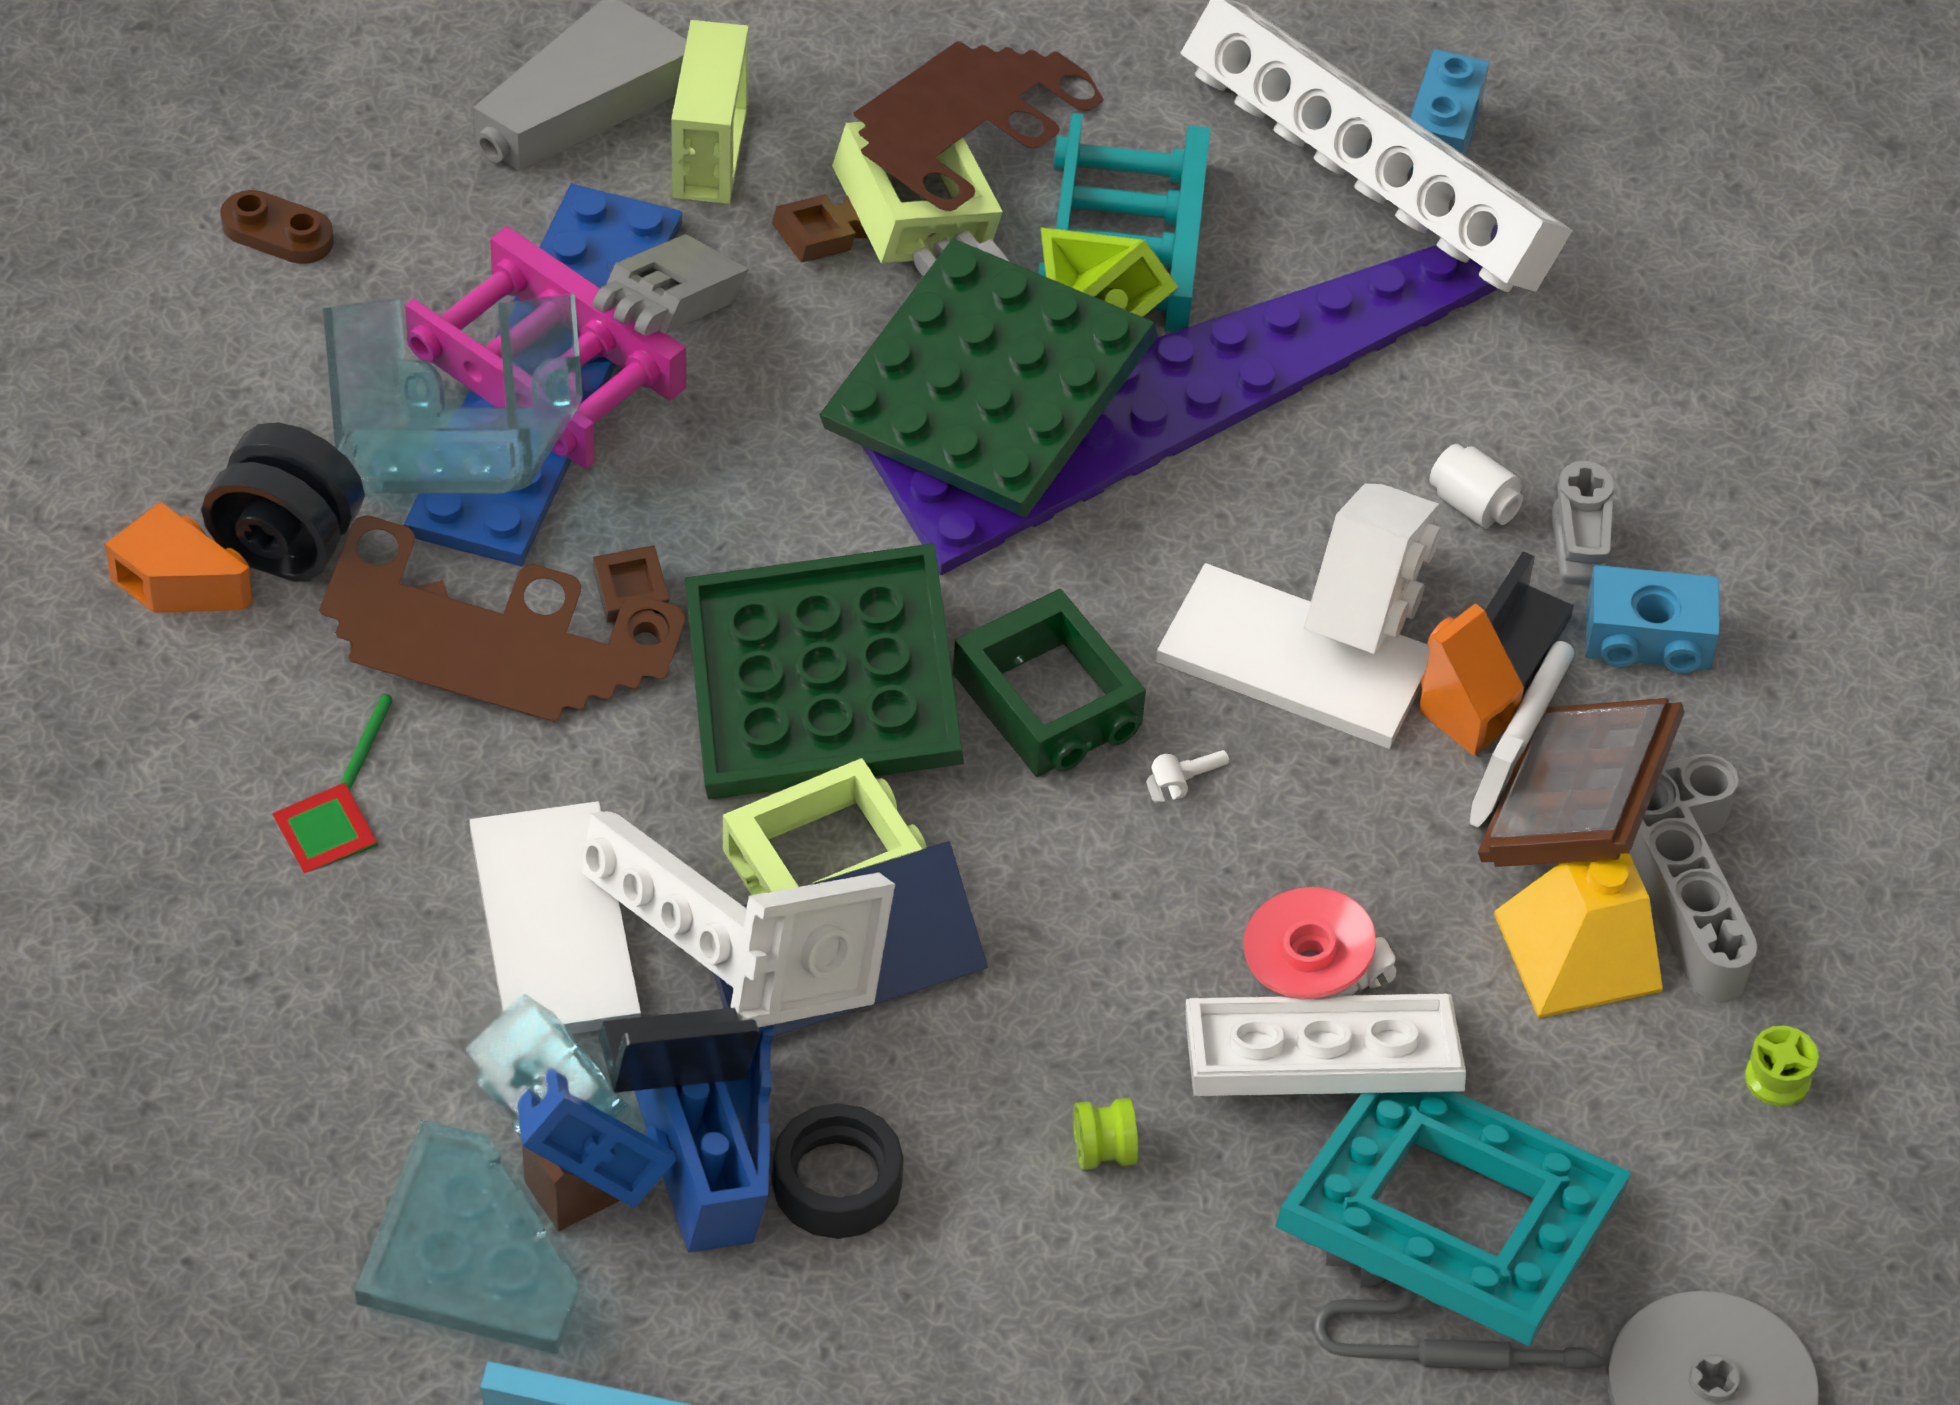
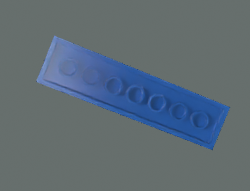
M571 183L539 248L598 288H601L607 284L615 263L675 239L682 225V211ZM515 296L496 337L533 308ZM551 325L506 360V362L527 377H530L578 338L560 326ZM596 355L552 390L551 393L575 409L609 381L616 364L606 357ZM470 389L407 516L404 526L413 531L415 539L522 567L572 460L567 456H559L554 453L544 440Z

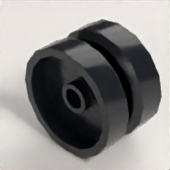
M280 422L257 424L243 434L230 455L226 469L218 474L207 491L201 507V513L205 528L215 542L224 549L232 548L246 560L250 568L293 582L309 581L321 574L336 551L341 535L348 531L360 511L365 493L361 477L349 459L327 440L301 427Z

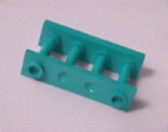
M1071 113L1069 135H1057L1054 170L1064 171L1056 229L1144 239L1163 266L1171 268L1170 276L1178 285L1176 290L1155 306L1156 311L1166 312L1164 331L1175 332L1189 327L1211 128L1187 125L1185 149L1173 148V153L1081 144L1083 114ZM1078 167L1167 176L1170 177L1169 183L1181 184L1180 191L1168 189V195L1077 186L1076 177ZM1072 209L1163 218L1165 219V225L1176 226L1175 233L1163 232L1162 238L1070 228ZM1040 262L1038 274L1046 277L1045 264Z

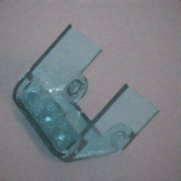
M575 294L498 303L506 407L445 408L443 382L436 368L425 360H405L400 299H385L324 307L323 317L335 448L349 459L360 475L364 493L501 494L528 487L578 410L582 400Z

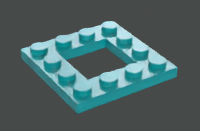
M1456 1091L1361 1093L1282 1204L1275 1227L1302 1239L1309 1245L1319 1247L1365 1269L1373 1275L1385 1278L1429 1299L1437 1305L1451 1309L1491 1328L1501 1335L1508 1336L1530 1347L1625 1193L1632 1172ZM1415 1144L1441 1155L1448 1161L1459 1163L1496 1180L1511 1190L1522 1192L1534 1198L1498 1256L1377 1201Z

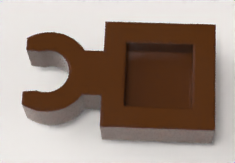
M824 194L776 206L772 225L801 263L850 251L854 238H868L848 196L845 197L842 204L834 205L829 197Z
M655 545L593 557V572L607 623L616 621L622 602L631 595H641L669 603V596ZM643 609L633 614L628 622L630 636L636 641V635L646 632L653 634L657 638L658 643L663 641L669 632V626L666 620L657 614L660 612L652 609Z

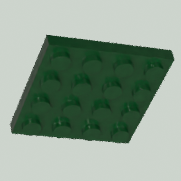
M952 238L819 415L824 429L1026 518L1158 337L1155 323Z
M935 543L685 577L704 783L708 800L787 789L861 758L874 777L964 764Z

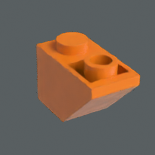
M161 501L105 543L110 580L153 613L245 610L253 603L250 582L251 570L246 560L234 549H224L205 535L201 526L193 518L187 515L181 517Z
M1476 603L1457 618L1448 617L1444 619L1431 633L1427 643L1430 649L1426 671L1420 683L1423 689L1419 712L1473 756L1477 755L1506 731L1521 703L1524 686L1485 610Z

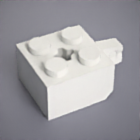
M1365 483L1336 514L1303 629L1373 654L1389 636L1397 638L1406 618L1413 619L1423 596L1425 584L1417 582L1416 579L1423 561L1427 563L1431 561L1440 539L1442 528L1433 525L1439 504L1384 484Z

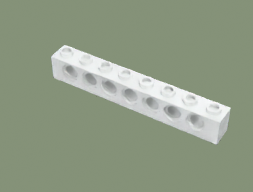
M1210 0L1180 53L1199 66L1195 72L1199 79L1221 91H1225L1226 87L1238 94L1234 100L1237 106L1261 119H1264L1266 114L1277 121L1273 130L1278 135L1298 146L1303 147L1305 143H1308L1314 147L1317 152L1313 158L1318 163L1340 175H1344L1348 171L1358 178L1354 187L1359 192L1381 204H1384L1386 200L1392 202L1399 207L1395 216L1400 221L1422 233H1426L1429 228L1441 237L1437 243L1441 250L1463 262H1468L1469 258L1473 259L1483 266L1479 276L1505 292H1510L1513 285L1536 292L1573 231L1243 3L1234 0ZM1250 55H1251V60H1250V63H1249V65H1248V67H1247V62H1248V59H1249V57H1250ZM1291 82L1289 93L1286 96L1287 87ZM1331 110V117L1328 123L1326 124L1327 115ZM1372 137L1371 148L1366 154L1367 144ZM1413 165V175L1407 183L1408 172ZM1455 194V204L1449 212V202ZM1496 223H1498V231L1496 237L1491 242L1490 235L1492 228Z

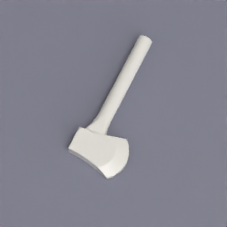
M1557 641L1553 643L1492 754L1472 803L1471 826L1479 828L1495 809L1510 778L1513 767L1525 750L1571 664L1575 652L1567 642Z

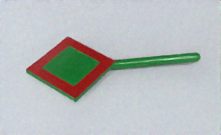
M388 694L380 697L339 785L272 813L304 874L378 846L350 790L391 706L392 698Z

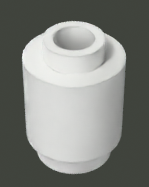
M1460 444L1451 445L1440 455L1430 473L1429 481L1431 485L1437 488L1438 497L1484 529H1488L1495 522L1500 525L1507 524L1517 514L1523 502V495L1520 493L1521 479L1473 446L1464 448Z

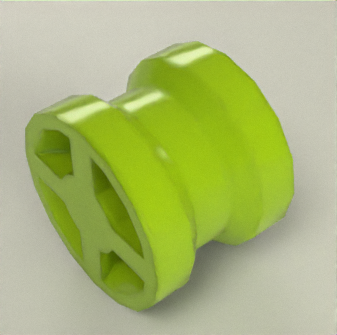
M1786 1025L1772 1026L1761 1031L1754 1040L1750 1060L1747 1063L1744 1075L1746 1085L1751 1093L1762 1102L1777 1107L1792 1106L1802 1101L1809 1093L1812 1077L1818 1064L1819 1054L1816 1044L1810 1036L1801 1030ZM1784 1070H1788L1787 1073H1788L1789 1075H1781V1074H1782V1072H1783Z
M1130 1098L1115 1099L1107 1107H1095L1089 1101L1074 1104L1073 1128L1081 1170L1096 1169L1102 1161L1114 1160L1120 1166L1137 1164L1138 1135L1135 1112Z

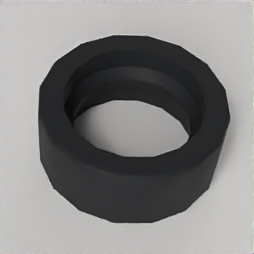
M834 1103L812 1107L791 1119L778 1136L774 1151L772 1185L777 1205L791 1223L812 1235L842 1239L864 1235L887 1220L899 1202L903 1180L904 1157L897 1134L883 1118L859 1106ZM835 1143L855 1146L870 1154L876 1161L879 1172L875 1184L861 1193L845 1197L821 1195L801 1182L797 1173L799 1160L804 1154L818 1146Z

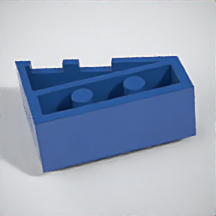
M774 1024L758 1027L760 1034L747 1079L634 1091L646 1128L653 1125L665 1132L668 1137L669 1149L676 1154V1162L663 1175V1179L688 1253L753 1243L768 1197L770 1123H768L769 1096L772 1089L770 1063Z

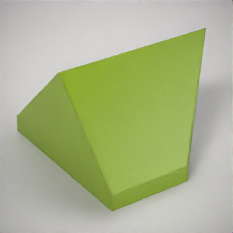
M1041 227L1046 277L1141 317H1144L1178 288L1176 282L1144 239Z

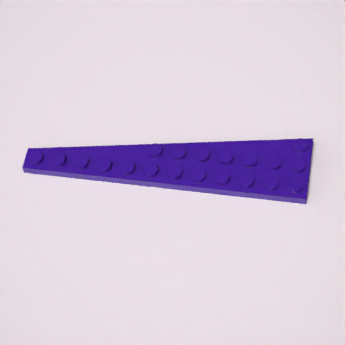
M1495 225L1492 228L1490 235L1491 242L1496 237L1498 225ZM1437 245L1157 337L1026 518L867 447H862L922 545L935 543L938 570L941 576L1005 543V539L1032 525L1036 527L1054 518V514L1081 500L1085 502L1103 493L1104 488L1130 475L1136 476L1157 465L1165 457L1179 454L1301 391L1303 386L1328 373L1332 375L1348 367L1349 363L1375 349L1379 351L1395 343L1398 337L1420 326H1428L1447 316L1455 308L1465 307L1499 288L1491 285L1479 276L1483 266L1473 259L1469 258L1468 262L1460 261L1441 250Z

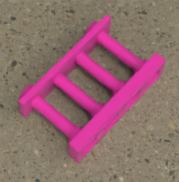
M506 226L490 238L492 276L441 316L414 298L405 304L408 346L419 359L427 363L432 362L540 437L554 453L559 456H567L587 470L595 463V423L641 386L651 388L668 401H671L686 389V346L660 331L648 336L638 333L634 330L636 321L624 325L613 318L615 309L606 313L597 310L592 304L600 288ZM506 295L516 296L533 308L486 346L481 345L461 331ZM551 325L560 326L578 338L530 377H527L506 362V360ZM596 355L606 357L623 369L575 409L551 393L552 390Z

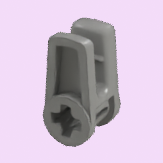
M1578 461L1567 465L1560 473L1557 487L1558 499L1553 505L1551 516L1561 580L1566 583L1590 585L1594 565L1605 566L1611 550L1614 482L1612 475L1601 465L1589 461Z

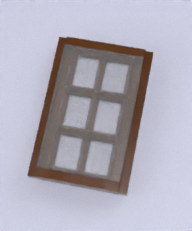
M1668 698L1548 707L1525 750L1516 762L1478 850L1481 863L1494 862L1495 867L1617 860L1621 854L1630 853L1685 711L1682 702L1669 703Z

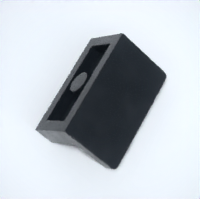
M1524 551L1485 609L1524 686L1523 694L1538 672L1551 646L1558 640L1568 624L1574 609V605L1529 586L1535 556Z
M735 1008L602 1021L599 1041L613 1092L620 1093L747 1079L760 1032L756 1020L739 1021Z

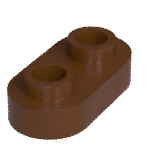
M245 190L235 193L224 201L220 210L222 230L230 240L289 262L308 264L319 261L329 254L334 244L332 223L326 215L262 191Z

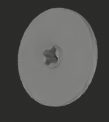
M1688 1291L1676 1293L1645 1306L1625 1324L1619 1333L1608 1364L1607 1388L1611 1405H1818L1819 1389L1816 1370L1806 1347L1794 1331L1766 1308L1745 1298L1722 1292ZM1720 1374L1727 1379L1724 1390L1715 1387L1707 1392L1700 1387L1703 1376L1711 1379Z

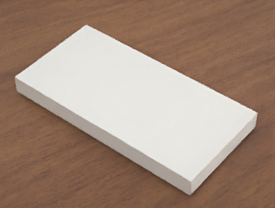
M1205 563L1157 649L1156 662L1390 749L1421 688L1420 683L1426 671L1430 649L1427 644L1399 634L1397 638L1389 636L1373 654L1303 629L1310 601Z
M599 801L470 819L471 838L508 1043L601 1030L602 1021L641 1017L619 901L582 874V851L587 840L590 814L601 812Z
M1451 994L1342 995L1316 999H1298L1288 996L1186 999V1030L1194 1096L1465 1091L1466 1070Z

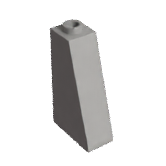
M601 0L473 107L475 145H477L480 152L488 160L495 163L502 160L521 171L676 96L687 39L620 0Z

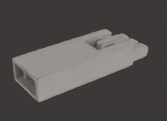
M684 234L615 263L607 284L599 289L592 306L603 313L615 309L613 318L624 325L636 321L634 330L644 336L651 335L657 331L667 334L730 305L737 297L749 269L693 237Z

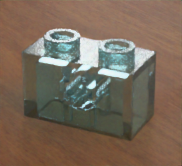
M525 993L465 1049L481 1069L474 1076L480 1087L499 1105L502 1106L507 1102L518 1116L511 1125L520 1137L517 1101L528 1089L540 1095L543 1100L548 1089L546 1074L549 1069H554L567 1077L569 1093L614 1118L628 1106L619 1093L613 1092L612 1084L555 1013Z

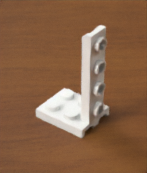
M605 811L590 814L587 840L582 851V874L734 988L731 1008L736 1009L739 1021L753 1019L756 1020L758 1027L874 1004L895 883L880 873L751 895L748 897L746 909L620 815Z

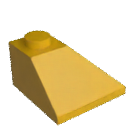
M1630 853L1621 854L1617 860L1559 863L1494 912L1538 1019L1659 993L1663 990L1650 898Z

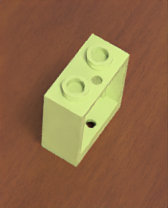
M690 20L671 119L672 198L728 204L731 202L748 108V25Z
M862 122L845 124L832 167L846 195L849 197L881 263L914 261L913 252L924 247L928 248L935 259H937L933 248L934 243L943 239L951 241L956 234L966 230L971 233L978 244L994 239L1003 211L964 138L958 140L935 158L971 183L975 188V195L956 210L944 211L929 201L901 203L884 169L861 153V149L869 144L858 132L865 127V124ZM940 174L952 198L957 197L959 194L957 184L949 177ZM936 233L932 237H928L930 234Z
M862 758L723 815V851L751 895L798 887L769 842V839L856 803L888 851L818 881L917 851L927 846L919 829L913 824L907 826L898 813L895 796L887 781L883 778L876 780Z

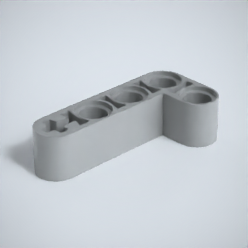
M1700 754L1664 764L1632 845L1630 856L1650 898V903L1691 985L1703 997L1717 1002H1724L1740 997L1746 990L1758 946L1756 938L1704 838V835L1721 830L1728 822L1739 781L1737 770L1729 761L1720 756Z

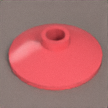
M1306 887L1283 892L1261 905L1252 915L1246 926L1243 948L1250 971L1264 986L1284 996L1298 999H1316L1331 996L1349 988L1366 973L1375 955L1376 935L1371 918L1358 902L1338 891ZM1308 950H1313L1320 953L1315 956L1300 955L1301 953Z

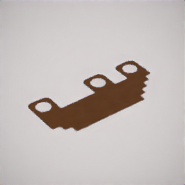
M957 41L853 114L855 118L865 124V127L858 131L859 135L869 143L861 149V153L937 208L944 211H953L975 195V188L967 180L935 158L937 155L986 120L1026 147L1039 148L1059 133V126L1052 119L1020 98L1022 94L1038 83L1076 109L1082 111L1093 109L1104 99L1089 73L1059 52L1054 51L1048 56H1042L1035 50L1030 49L1024 54H1019L1010 47L994 52L986 45L981 44L976 49H971L963 42ZM1066 75L1081 77L1093 86L1094 96L1090 99L1072 97L1061 88L1060 79ZM1014 112L1031 114L1042 123L1044 132L1036 137L1025 136L1011 127L1008 118ZM932 173L945 175L957 184L959 194L952 199L936 197L926 190L923 185V178Z
M368 515L360 516L353 521L319 608L322 615L338 620L339 624L335 632L337 637L352 642L353 646L349 654V659L352 663L553 722L559 719L563 707L582 710L585 707L587 698L590 696L606 700L612 698L614 689L618 685L636 689L639 687L643 676L648 675L661 680L666 678L685 623L684 612L679 607L645 596L631 595L622 602L608 645L567 633L581 593V583L573 575L535 564L526 565L518 572L503 614L400 584L415 543L414 533L406 526ZM371 530L387 531L396 538L398 553L391 562L385 565L376 566L368 564L358 554L357 544L359 539ZM538 579L556 581L565 593L563 606L555 613L548 615L538 614L530 610L524 601V592L531 582ZM643 609H652L662 613L669 624V632L666 638L655 645H643L636 642L628 631V622L633 614Z

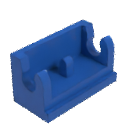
M549 1069L546 1074L548 1089L543 1100L540 1095L528 1089L517 1101L522 1146L635 1208L676 1162L675 1152L669 1149L667 1134L650 1125L646 1129L645 1136L569 1093L567 1077L554 1069Z

